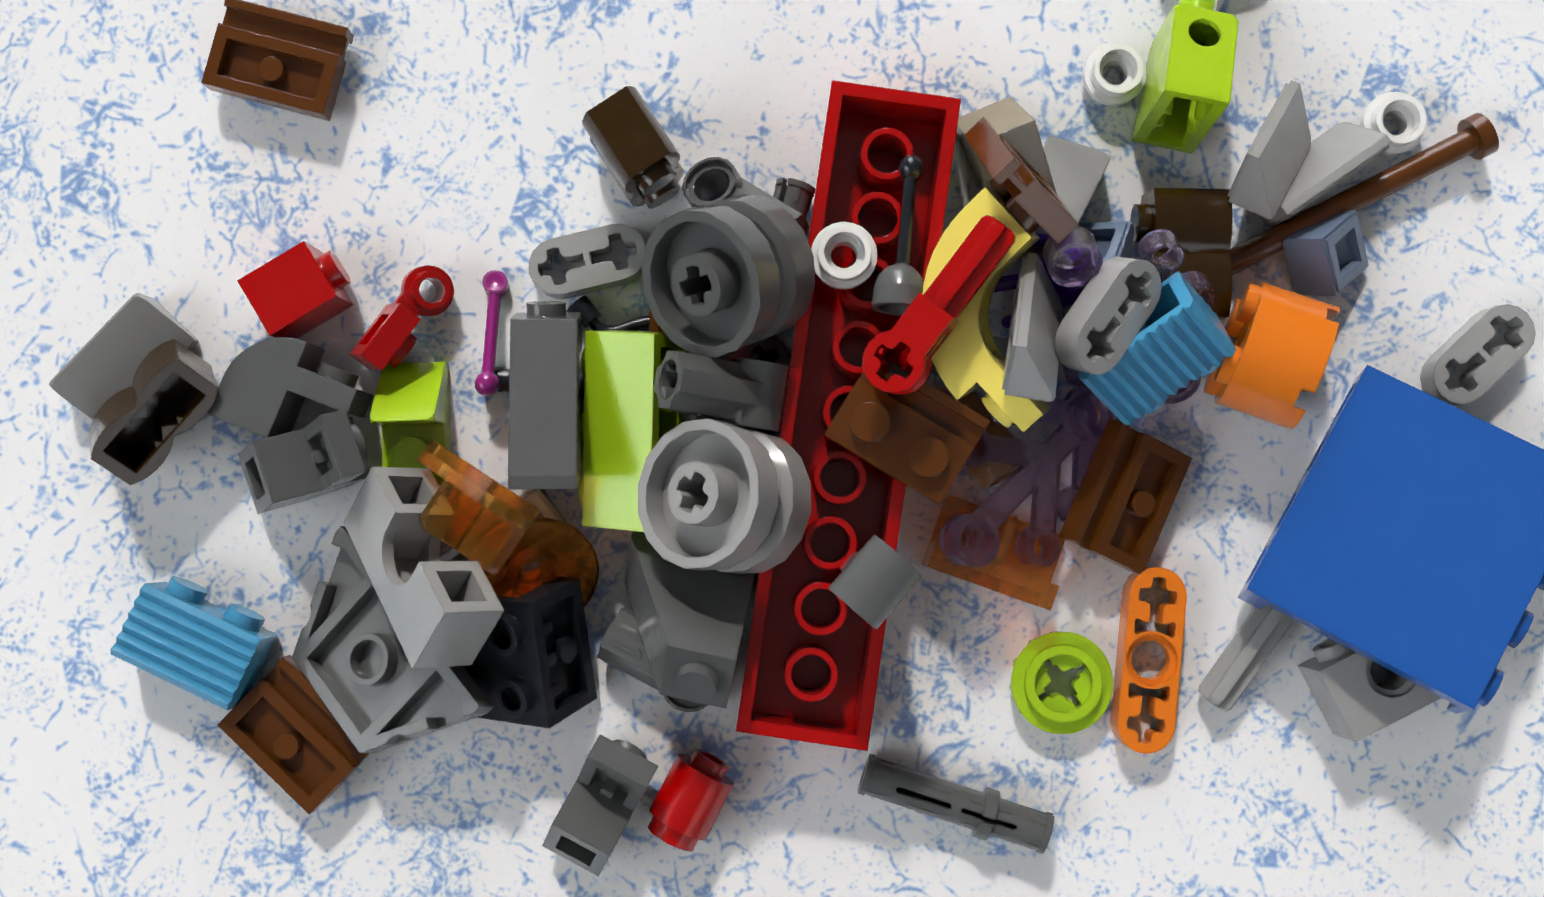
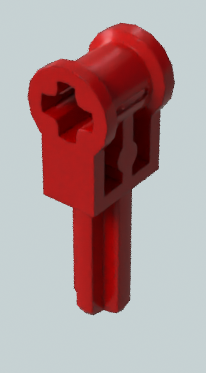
M988 215L981 217L924 295L920 292L891 330L877 334L868 342L863 353L862 367L866 378L874 387L887 393L906 395L917 391L926 383L931 373L932 357L959 323L956 319L1015 243L1016 236L1006 225ZM908 346L911 351L908 353L906 361L913 367L911 374L907 378L894 374L888 380L885 375L890 366L883 359L885 353L889 349L900 353Z

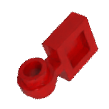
M431 265L416 267L408 272L402 281L399 296L392 304L384 307L349 355L369 370L382 371L387 364L393 368L399 365L417 341V338L411 332L421 320L418 315L435 316L441 314L450 306L454 297V286L449 275L444 270ZM425 279L429 280L435 287V297L429 303L423 300L419 292L420 285Z

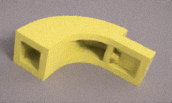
M984 188L958 213L942 234L928 264L922 294L924 295L981 217L988 215L1006 225L1016 236L1015 243L956 319L959 323L932 357V362L945 386L956 400L965 397L980 385L987 393L981 398V401L991 415L1006 428L1015 423L1024 432L1051 407L1045 401L1004 395L1005 390L1002 389L1006 358L994 341L990 328L989 310L992 294L999 279L1040 238L1035 232L1030 234L1004 206L1006 202L995 190Z

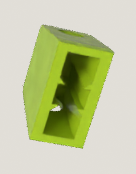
M1179 0V5H1174L1154 38L1149 51L1146 65V81L1141 90L1131 141L1192 154L1230 104L1239 21L1233 14L1217 11L1218 0Z

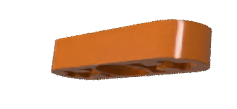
M1146 567L1145 571L1141 574L1133 572L1124 583L1111 708V728L1116 738L1130 749L1144 754L1162 750L1168 745L1174 735L1187 592L1181 578L1173 571L1160 567ZM1156 577L1158 578L1159 588L1169 591L1168 602L1157 603L1154 623L1168 624L1166 635L1148 629L1135 631L1136 619L1147 623L1150 620V604L1139 599L1140 589L1151 588L1153 578ZM1144 641H1155L1164 651V666L1156 675L1142 677L1133 668V651ZM1130 683L1146 689L1162 688L1161 698L1147 695V714L1157 718L1158 723L1156 729L1149 728L1145 730L1143 739H1139L1138 732L1127 726L1129 716H1139L1142 707V696L1137 693H1129Z

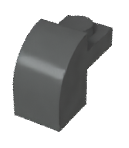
M272 338L248 347L231 362L223 375L217 389L216 398L208 411V415L268 438L292 432L305 398L336 410L346 409L347 414L364 418L373 395L355 388L359 376L322 362L318 373H316L325 351L324 348L294 338Z
M346 409L319 415L303 429L252 441L238 454L257 514L303 502L365 480L370 471L366 460L367 447L364 436L359 427L354 424L353 417H348Z
M600 734L589 752L575 784L555 817L542 846L599 877L654 776L658 765L647 760L644 752L634 744L619 739L612 741Z

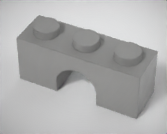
M371 467L343 523L411 668L472 665L504 612L499 599L479 561H441V539L453 512L431 470L427 468Z

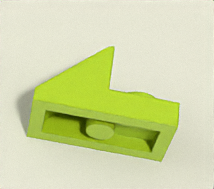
M448 362L400 363L394 368L387 364L380 373L370 412V423L382 426L383 467L427 468L431 470L440 488L452 487Z

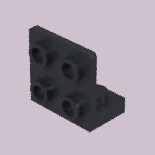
M559 576L520 597L496 595L504 612L472 665L463 666L494 706L487 714L476 718L550 729L597 699L580 578Z

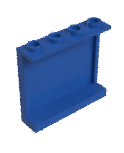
M1367 365L1353 382L1237 598L1260 610L1268 605L1450 702L1447 709L1456 714L1475 710L1477 704L1485 707L1492 700L1503 680L1504 672L1496 667L1507 645L1515 648L1523 640L1534 618V614L1526 610L1536 589L1544 590V449Z

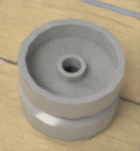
M709 418L684 421L664 434L647 456L638 483V515L646 539L664 560L684 569L717 570L719 572L735 574L764 573L785 561L803 538L811 514V482L800 455L784 439L760 430L737 427Z

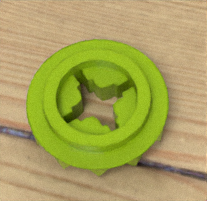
M1052 631L1029 640L1027 646L1013 660L1009 688L1018 711L1031 724L1049 733L1071 734L1090 727L1104 714L1112 697L1113 675L1106 656L1095 643L1076 633ZM1045 661H1048L1049 664L1056 666L1062 671H1068L1071 668L1076 669L1080 665L1083 666L1075 672L1076 676L1069 682L1070 687L1074 691L1072 695L1077 700L1075 704L1058 692L1051 693L1049 696L1045 694L1041 698L1038 697L1045 692L1044 688L1051 682L1050 676L1047 674L1048 668L1044 664Z

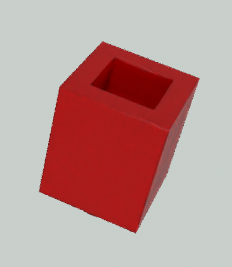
M305 241L237 280L269 336L274 338L298 339L354 305L344 289L345 286L351 283V280L339 259L332 251L329 250L323 254L322 251Z

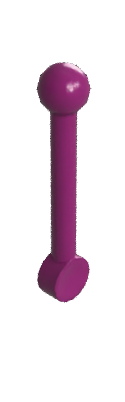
M498 270L487 272L482 280L484 290L488 295L482 372L476 377L474 384L476 391L487 397L494 395L500 386L499 378L494 374L500 301L509 288L506 275Z

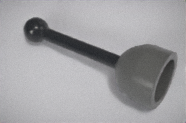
M916 155L905 156L900 161L898 167L899 174L904 179L896 263L888 266L878 275L873 288L872 309L889 315L902 316L918 293L923 292V278L916 269L909 266L917 180L923 176L925 171L923 160Z

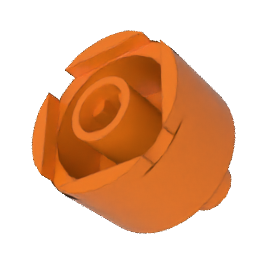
M1261 282L1258 286L1249 283L1242 299H1236L1225 325L1228 335L1234 338L1233 344L1236 351L1233 357H1224L1222 364L1207 376L1203 392L1215 396V404L1288 429H1294L1306 412L1304 409L1295 407L1294 404L1300 392L1306 393L1310 391L1315 393L1338 331L1339 323L1332 321V319L1340 313V308Z

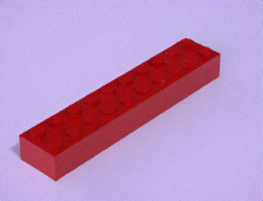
M835 80L831 82L808 243L810 248H812L816 236L831 224L838 222L854 223L863 227L872 236L877 248V263L871 276L863 284L852 289L832 288L823 283L815 274V287L808 310L795 326L779 438L784 439L802 458L811 482V514L802 540L788 558L764 573H759L736 732L868 751L887 618L875 630L828 587L841 573L840 568L848 557L854 552H859L874 534L897 551L906 486L825 438L824 434L864 371L862 367L863 353L868 342L877 334L891 330L901 317L873 310L872 298L873 288L878 275L885 268L896 263L904 179L900 176L898 167L900 161L908 155L920 157L925 165L923 176L917 180L909 266L916 269L923 280H925L931 256L942 236L961 99ZM839 246L832 251L831 259L836 266L848 268L856 262V255L851 248ZM908 346L900 353L891 349L885 353L884 358L910 373L913 370V367L906 361L907 355L911 351Z

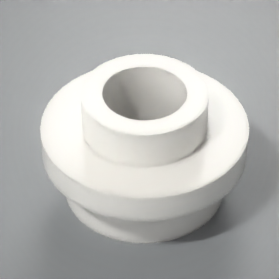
M1121 42L1105 43L1094 49L1086 59L1082 70L1083 84L1088 94L1097 102L1108 106L1123 105L1133 100L1142 90L1146 81V65L1139 52L1130 45ZM1106 67L1117 68L1123 76V82L1119 85L1109 84L1103 77V69Z
M1388 92L1378 96L1366 106L1361 116L1360 126L1386 134L1392 143L1389 144L1390 148L1382 154L1397 156L1410 151L1420 143L1426 131L1427 116L1423 105L1415 97L1401 92ZM1384 116H1390L1397 121L1399 126L1397 135H1392L1386 130L1383 124Z
M850 222L831 224L820 231L812 244L811 251L814 256L815 274L823 283L832 288L845 290L858 287L871 276L877 263L876 244L868 231L857 224ZM839 246H847L854 251L856 262L848 268H840L832 262V251Z

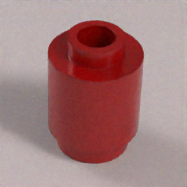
M697 748L692 756L678 754L649 809L653 815L647 826L649 831L673 847L692 852L698 840L704 841L707 839L735 785L725 775L729 765L718 757Z

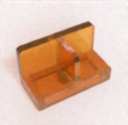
M431 439L417 461L442 477L444 481L421 513L419 524L427 533L453 547L469 560L479 561L482 569L494 576L498 574L540 510Z
M947 496L943 501L921 565L1051 611L1059 588L1058 585L1052 584L1051 580L1065 540L1058 537L1059 533L1019 520L1017 516L1012 514H1002L954 496Z

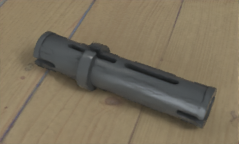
M870 753L858 787V794H866L921 814H927L972 829L973 837L986 841L989 835L1036 850L1035 852L1043 854L1047 849L1053 831L1055 819L1053 813H1045L1000 798V791L986 787L981 792L928 773L877 758L876 755Z

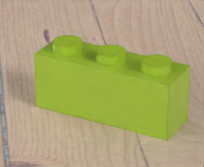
M585 331V348L581 355V371L585 378L584 412L581 416V439L584 442L583 476L579 484V500L583 506L582 526L644 532L638 515V483L646 458L664 434L684 422L679 412L658 408L657 394L653 390L656 369L664 360L666 352H686L685 349L673 343L665 332Z

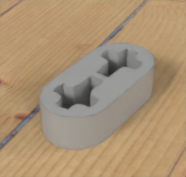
M610 224L552 238L540 243L533 250L528 262L529 275L533 283L545 295L555 299L572 298L629 284L642 275V261L646 244L638 231L625 224ZM616 239H622L627 248L637 247V254H632L628 257V268L618 270L613 261L594 264L593 257L612 252L611 242ZM560 253L564 260L570 263L584 260L586 266L570 269L566 272L567 282L557 285L551 276H543V269L552 266V255Z
M1115 256L1106 260L1097 269L1061 321L1056 332V355L1064 366L1085 373L1104 374L1119 362L1156 308L1160 299L1161 278L1155 265L1148 260Z
M1509 304L1491 307L1475 314L1425 362L1420 375L1423 391L1452 406L1474 402L1482 397L1528 353L1534 344L1536 335L1534 322L1527 312L1518 306ZM1506 323L1509 330L1505 333L1504 339L1508 344L1492 347L1485 351L1483 346L1496 333L1492 325ZM1469 360L1472 365L1459 378L1464 388L1448 389L1445 382L1449 379L1450 373L1445 366L1449 368L1462 365Z

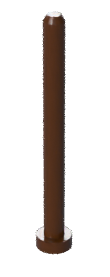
M1475 113L1458 123L1456 134L1230 248L1232 276L1284 250L1283 240L1294 232L1346 210H1356L1358 212L1468 155L1476 160H1481L1495 153L1499 148V139L1493 124L1483 114Z

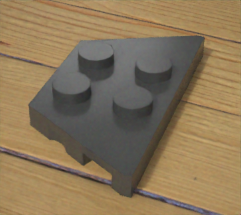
M341 526L335 532L331 543L340 547L329 582L318 581L310 604V619L300 632L292 659L359 753H377L487 714L494 706L463 666L411 668L346 527Z

